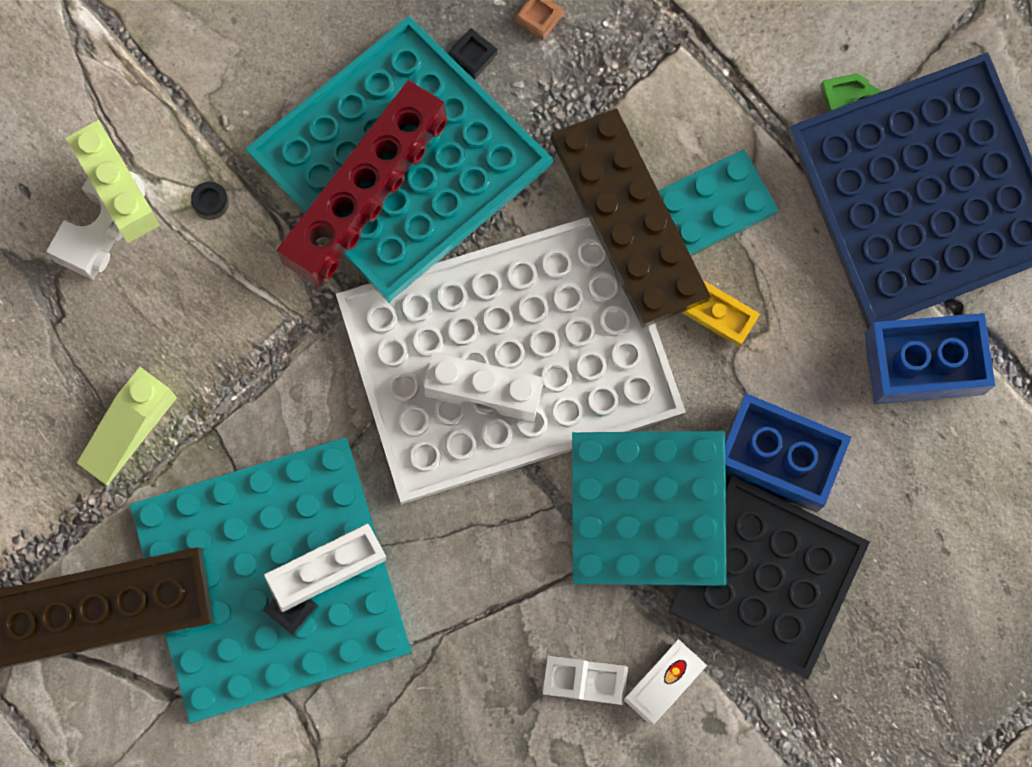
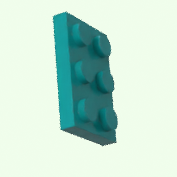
M745 149L658 190L691 256L777 215L779 211Z

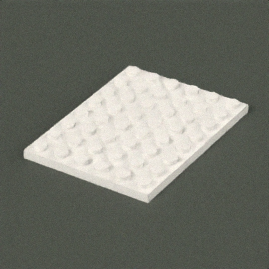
M588 217L438 262L390 303L371 284L336 294L401 505L572 451V432H633L684 416L686 413L656 325L652 324L645 328L641 327ZM432 352L544 377L535 421L530 422L500 415L496 409L479 403L462 402V405L425 397L424 383Z

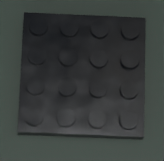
M732 476L726 487V585H680L668 613L807 680L812 673L870 541Z

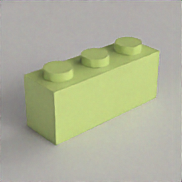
M99 120L66 137L127 243L160 226Z

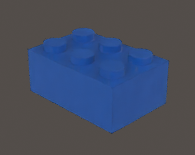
M985 313L873 322L865 332L874 404L981 396L996 386Z
M745 393L725 437V475L735 476L768 493L817 513L826 505L852 436Z

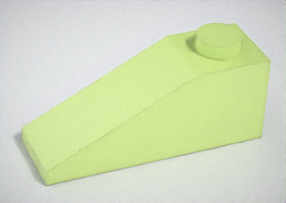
M139 367L113 400L77 464L108 486L177 399L170 388Z

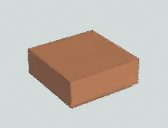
M527 0L515 15V22L541 40H544L563 16L564 9L551 0Z

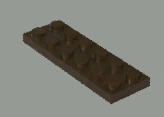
M615 108L551 133L550 140L641 327L645 328L708 302L711 295L618 109Z
M195 547L0 589V669L215 624L203 549Z

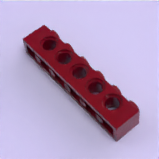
M410 80L405 83L276 251L283 265L317 287L324 279L327 280L333 276L339 266L338 260L346 250L350 251L356 246L361 237V230L368 221L372 222L378 217L383 208V201L389 193H395L401 187L405 178L404 174L412 164L416 165L420 162L425 154L426 145L433 136L438 137L443 132L447 124L444 101ZM405 126H417L412 132L402 131ZM385 153L396 154V156L390 160L380 159V157ZM364 181L375 182L373 186L367 189L358 187ZM343 209L353 210L347 217L341 218L336 216ZM319 238H331L330 242L325 246L318 247L314 245Z

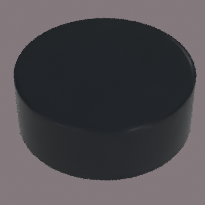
M208 181L199 184L193 190L191 204L198 216L203 219L214 220L225 214L229 206V198L225 189L220 184Z

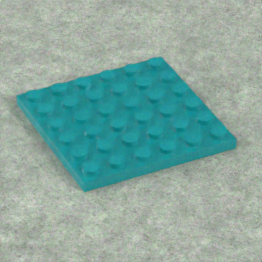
M410 16L405 18L245 148L248 155L305 214L408 80L444 101L447 124L443 132L438 137L433 136L426 145L425 154L420 162L409 167L404 174L405 178L401 187L395 193H389L383 201V208L378 217L372 222H367L361 230V237L356 246L350 251L346 250L343 254L388 303L553 165V158ZM408 125L402 131L412 132L417 126ZM385 153L380 157V159L390 160L394 158L396 154ZM364 181L358 187L367 189L373 186L375 182ZM343 209L336 216L341 218L347 217L353 210Z
M347 437L129 504L144 558L195 547L203 549L215 624L165 634L189 723L193 724L412 654L385 561L310 598L319 607L295 636L290 634L263 611L274 598L265 581V574L366 524H369L378 540Z

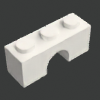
M130 172L144 196V184L137 174ZM88 177L82 190L89 200L101 205L99 217L87 226H76L64 220L46 252L55 263L94 280L97 273L103 272L110 260L109 251L115 240L119 241L123 235Z
M433 351L424 383L425 397L462 405V402L487 405L496 409L500 415L534 422L544 377Z

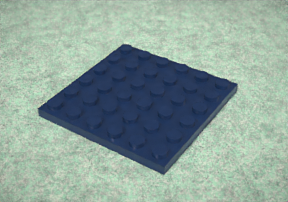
M989 52L791 125L787 129L867 328L873 322L901 319L1032 268V155Z

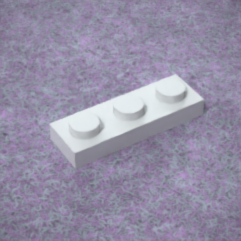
M366 524L265 574L264 578L281 612H284L386 561V555L369 524Z

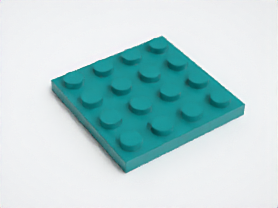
M725 431L572 432L573 584L726 585Z

